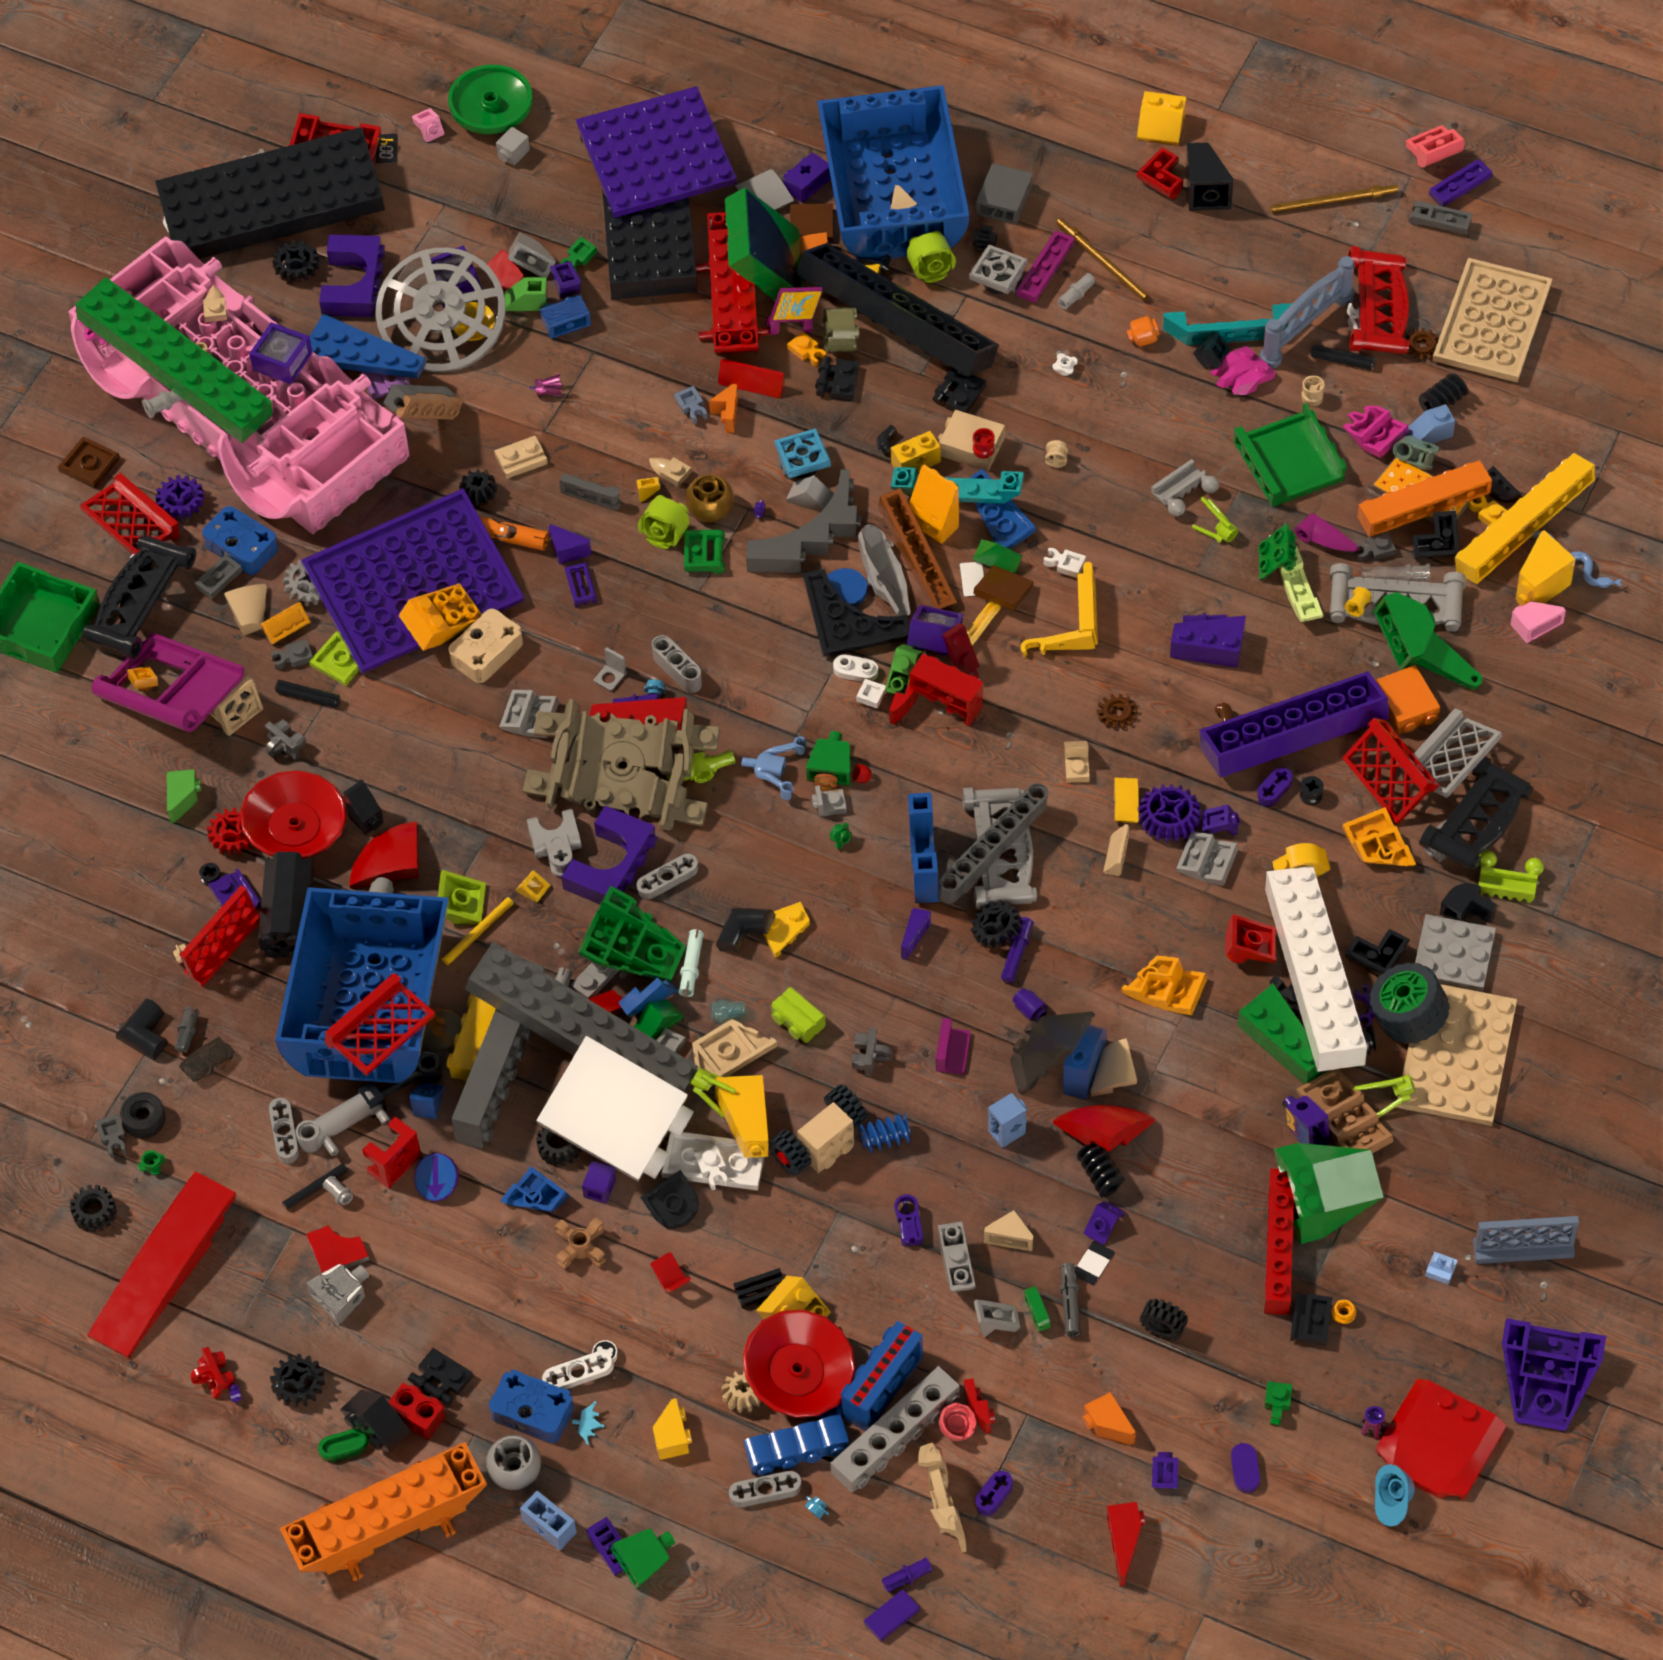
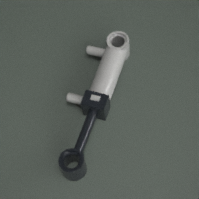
M424 1051L420 1053L415 1071L405 1081L391 1083L381 1090H378L371 1081L359 1088V1094L313 1121H302L296 1128L300 1149L307 1153H313L320 1149L323 1143L330 1155L335 1156L338 1154L339 1149L331 1137L369 1115L372 1118L377 1116L383 1125H388L391 1119L385 1112L387 1108L384 1098L419 1078L426 1083L438 1081L442 1075L439 1056L433 1051Z

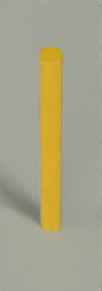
M507 897L442 958V961L446 965L452 963L514 904L513 901Z

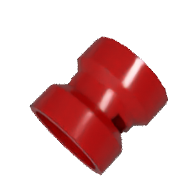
M988 428L977 429L972 437L973 454L980 459L990 458L995 451V435Z

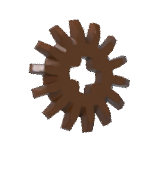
M1421 328V331L1418 332L1416 329H1413V335L1409 332L1406 333L1408 338H1405V340H1409V350L1406 354L1413 353L1411 356L1413 359L1419 354L1420 360H1423V355H1425L1430 360V354L1433 355L1438 343L1436 339L1439 335L1433 336L1431 335L1433 331L1425 332V328ZM1426 342L1427 347L1418 348V343Z
M1110 694V700L1106 697L1102 698L1105 704L1098 703V706L1102 709L1096 711L1097 714L1102 715L1098 717L1099 721L1106 720L1105 726L1113 722L1112 729H1115L1117 723H1119L1121 729L1124 728L1123 722L1130 726L1132 725L1130 720H1136L1137 716L1132 715L1138 713V709H1132L1136 703H1129L1131 699L1129 696L1123 699V694H1119L1118 698H1115L1114 694ZM1113 708L1122 709L1121 716L1117 714L1112 715Z

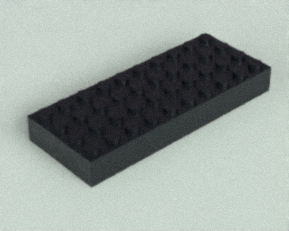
M362 127L155 181L170 239L182 241L198 259L385 210L383 197Z
M602 189L611 300L698 292L689 197L614 218Z

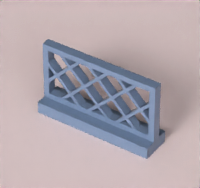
M1578 1216L1479 1222L1476 1237L1473 1238L1475 1263L1485 1264L1574 1258V1243L1579 1225Z

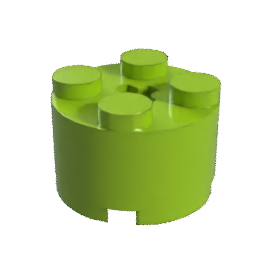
M934 231L910 239L907 258L919 280L921 278L927 283L937 282L947 277V272L950 269H954L956 258L946 238L940 231Z
M658 495L651 501L639 519L638 530L641 534L643 532L647 536L645 540L655 547L661 549H668L670 546L674 547L689 526L688 508L682 503H676L671 499Z

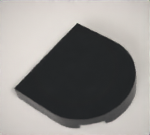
M681 1170L640 1197L654 1219L660 1225L671 1229L688 1225L695 1218L699 1208L698 1196Z

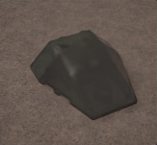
M1092 1011L1069 1012L1042 1016L1036 1021L1031 1020L1026 1025L1023 1031L1026 1034L1023 1039H1019L1012 1049L1014 1054L1010 1059L1018 1093L1023 1095L1033 1089L1040 1076L1045 1078L1049 1074L1048 1068L1053 1065L1057 1067L1074 1052L1095 1013Z

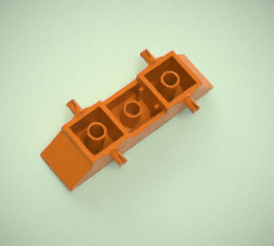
M466 1442L425 1461H416V1465L413 1462L410 1468L330 1505L327 1503L323 1504L324 1507L322 1505L319 1506L317 1511L280 1527L279 1529L299 1571L326 1572L327 1575H330L338 1570L348 1569L352 1580L357 1581V1576L359 1579L363 1577L357 1564L362 1559L373 1555L374 1549L418 1528L422 1532L430 1527L440 1525L447 1538L450 1537V1533L453 1536L456 1532L450 1521L456 1515L467 1511L466 1506L487 1485Z

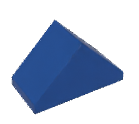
M421 1082L410 1094L413 1116L437 1119L445 1085Z

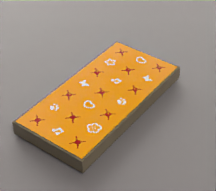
M1395 457L1374 482L1372 490L1383 495L1434 476ZM1469 501L1443 511H1456V518L1458 519L1469 506ZM1433 514L1424 517V519L1433 523Z

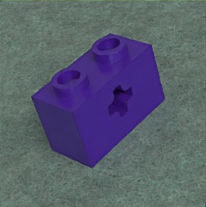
M814 152L802 158L794 168L789 169L783 176V183L791 196L801 203L805 202L831 180L828 162Z

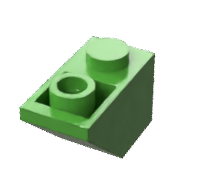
M546 277L523 278L506 290L504 296L506 311H540L541 308H544L548 304Z
M905 644L896 648L886 684V692L905 694L909 684V674L922 654H924V650H917Z

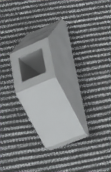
M962 1221L938 1225L942 1261L951 1293L976 1289Z

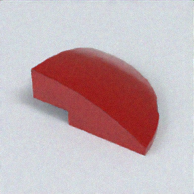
M417 821L388 829L372 839L362 849L351 871L350 889L371 887L372 882L379 877L389 879L393 885H397L398 879L419 878Z
M1092 1105L1077 1108L1053 1120L1055 1126L1084 1144L1096 1143L1109 1152L1119 1144L1126 1146L1155 1122L1154 1117L1144 1112L1115 1105Z

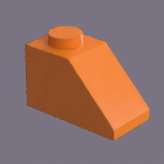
M1111 1392L1084 1405L1083 1422L1087 1429H1092L1097 1437L1128 1445L1135 1443L1136 1432Z

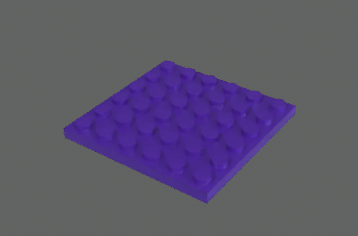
M697 86L576 119L577 128L614 218L737 184L736 176Z

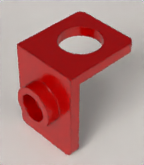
M671 1252L650 1263L665 1292H672L692 1280L690 1276H684Z

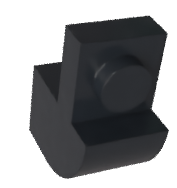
M1464 883L1455 886L1448 892L1441 902L1440 915L1448 919L1464 921L1467 915L1472 913L1490 924L1495 918L1497 905L1491 899L1480 896L1481 886Z

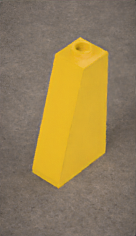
M763 1075L715 1077L716 1080L736 1090L735 1093H731L715 1085V1098L743 1157H768V1131Z

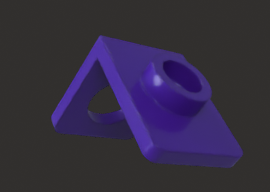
M1106 1201L1097 1204L1084 1230V1234L1101 1244H1105L1117 1219L1123 1217L1126 1212Z

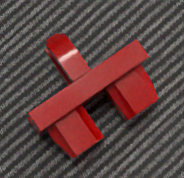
M209 1347L202 1348L203 1356L198 1359L199 1367L192 1371L190 1379L195 1385L207 1383L213 1399L221 1396L222 1390H226L234 1384L235 1378L231 1371L222 1373L219 1371L220 1368H224L226 1365L223 1351L211 1353Z

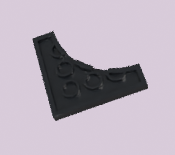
M825 569L803 573V581L823 657L908 640L910 627L907 615H878L875 617L862 613V610L850 603L844 602L837 595L836 590L827 577Z

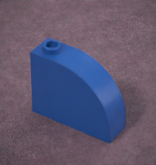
M1081 1023L1078 1026L1064 1063L1063 1094L1084 1100L1087 1099L1102 1050L1107 1040V1030L1105 1028Z

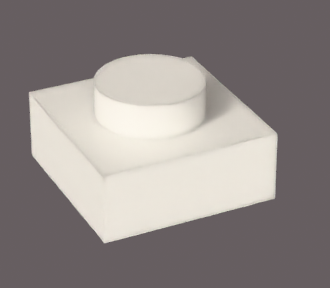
M865 679L856 696V702L878 709L886 693V686Z

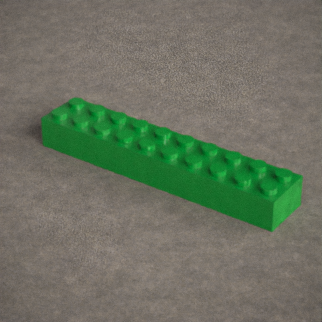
M107 277L101 280L75 304L76 317L80 322L239 442H245L272 416V401Z

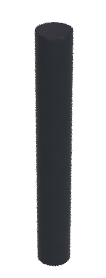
M344 1163L340 1164L282 1202L286 1210L290 1209L321 1189L328 1177L335 1176L338 1178L346 1173L348 1168Z

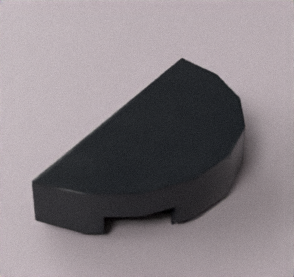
M1494 466L1488 470V474L1492 479L1489 496L1504 503L1516 502L1522 497L1521 493Z

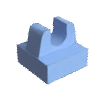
M1434 1251L1425 1276L1449 1285L1458 1260Z

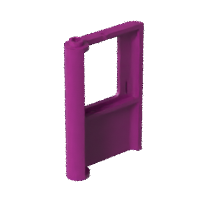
M152 632L142 642V649L138 657L135 659L127 658L109 677L105 675L96 677L92 684V692L99 698L191 732L241 682L244 676V667ZM153 659L184 672L157 700L121 687L128 679V669L139 668L145 660Z

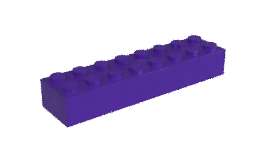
M1369 671L1200 729L1201 751L1221 778L1367 727L1373 718L1387 720L1389 719L1388 697Z

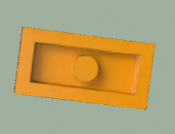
M150 666L127 670L128 679L135 689L149 691L152 690V687L158 686L157 676Z

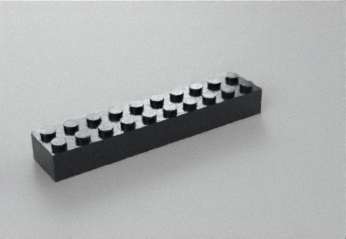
M827 243L803 251L796 275L800 276L804 282L822 287L823 293L832 295L842 304L856 308L857 313L864 314L871 318L873 323L886 327L890 333L903 337L907 343L920 347L924 353L935 356L944 365L952 366L963 376H972L992 367L999 348L998 343Z

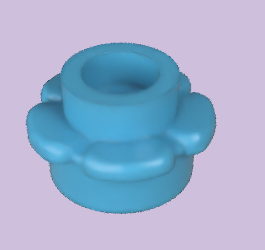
M656 679L648 680L647 685L643 689L647 695L658 694L659 698L666 693L665 683Z

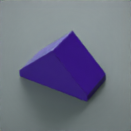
M571 261L550 266L559 298L580 293L581 281Z
M550 524V541L559 564L590 556L592 553L590 539Z

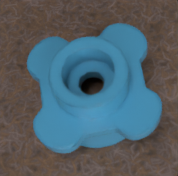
M809 1496L806 1497L809 1501L804 1507L820 1519L824 1513L829 1515L825 1510L827 1504L817 1496L813 1500Z

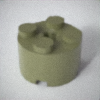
M856 308L824 309L822 318L824 331H822L826 352H851L857 350L856 338H859V326L854 324V321L857 319Z

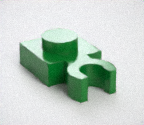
M580 237L567 251L569 257L562 259L560 264L571 261L575 271H577L579 264L585 266L598 252L597 247L583 237Z

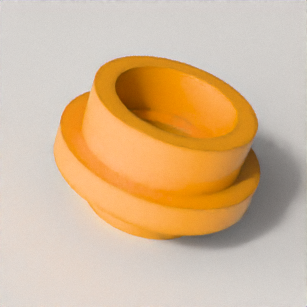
M1339 1300L1332 1306L1331 1315L1336 1322L1348 1324L1355 1319L1356 1308L1348 1300ZM1346 1311L1348 1314L1341 1315L1339 1312Z

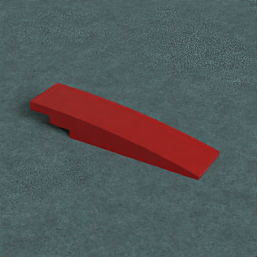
M195 1171L136 1255L87 1336L129 1359L211 1246V1238L223 1223V1215L237 1197L236 1192Z

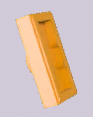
M298 602L260 625L270 644H274L311 623L301 602Z

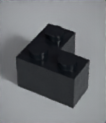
M361 1389L340 1409L345 1415L344 1421L352 1429L357 1428L362 1432H366L370 1437V1444L378 1451L381 1449L391 1452L411 1432L385 1397L378 1393Z

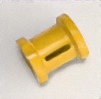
M1356 587L1352 592V598L1345 603L1344 607L1351 616L1360 617L1364 613L1365 605L1371 602L1372 594L1366 588Z

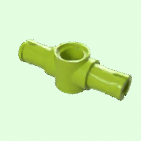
M729 749L713 756H707L703 752L695 753L691 777H684L683 781L690 779V781L695 780L697 783H705L711 780L717 769L736 763L732 750ZM666 775L668 781L670 782L671 776Z

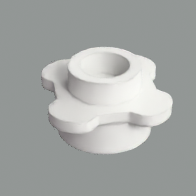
M1063 353L1058 354L1057 361L1052 366L1053 370L1063 376L1073 373L1074 365L1077 364V358L1069 357Z

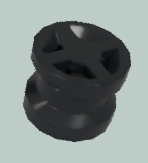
M1308 776L1302 780L1300 799L1304 804L1313 806L1321 802L1324 784L1320 778Z

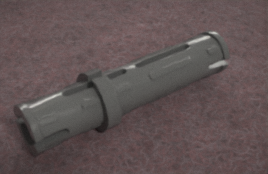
M1064 1263L1060 1265L1062 1281L1060 1293L1063 1294L1065 1335L1067 1337H1077L1081 1335L1077 1295L1080 1289L1079 1284L1076 1282V1265Z

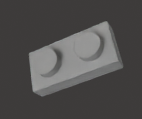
M592 962L574 980L570 987L575 992L590 999L595 997L619 970Z

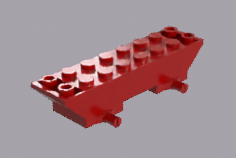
M726 212L707 213L708 263H696V273L709 271L713 327L711 331H699V340L712 339L715 354L759 351L758 342L760 336L769 335L770 326L760 327L757 322L755 284L746 280L729 267Z

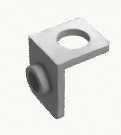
M606 647L604 650L606 665L594 678V683L612 692L627 675L624 656ZM606 674L615 676V680L612 683H605L602 678Z

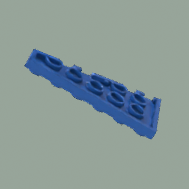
M322 314L310 335L312 351L318 356L330 357L340 369L418 379L426 366L425 357Z

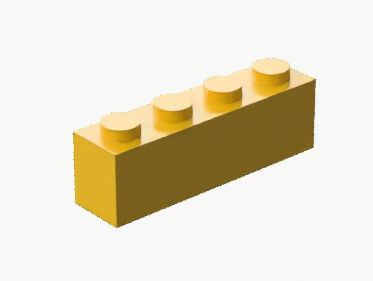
M470 994L468 999V1012L464 1013L461 1019L460 1034L457 1033L454 1039L453 1054L450 1053L447 1059V1067L450 1069L451 1077L465 1081L469 1077L496 1008L473 994Z

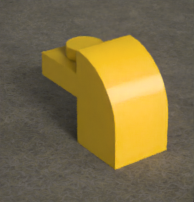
M1300 843L1286 848L1287 854L1272 862L1274 870L1313 866L1316 878L1331 870L1326 850L1312 843Z

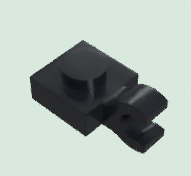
M1274 976L1269 981V984L1273 983L1295 1016L1300 1013L1292 983L1287 987L1279 977Z

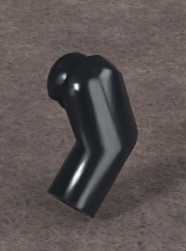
M892 425L888 426L877 437V448L884 455L891 452V447L893 446L890 444V439L897 434L896 428Z

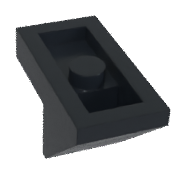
M1215 332L1193 352V355L1204 369H1208L1211 366L1217 369L1223 364L1230 348L1220 334Z

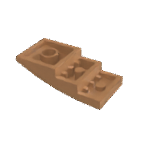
M1339 1069L1330 1070L1296 1089L1300 1097L1308 1096L1328 1115L1330 1139L1337 1147L1369 1149L1374 1153L1393 1142V1135L1379 1122L1378 1114L1364 1101L1363 1093L1360 1090L1355 1091V1085Z

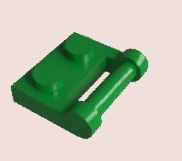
M723 530L685 531L684 572L712 571L715 574H721L725 571V563L723 562L725 532ZM709 540L714 542V561H707V541Z

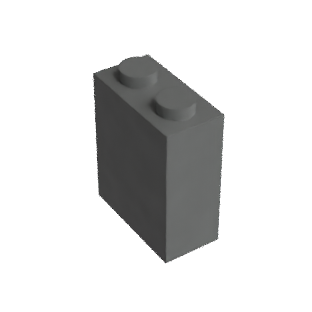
M992 163L976 200V215L1017 225L1033 188V173Z

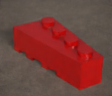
M678 697L592 704L589 716H594L599 712L602 722H608L611 718L610 714H613L616 718L640 720L642 724H645V718L652 715L656 718L657 725L664 722V718H668L671 721H678L677 730H682L684 709H688L687 698Z

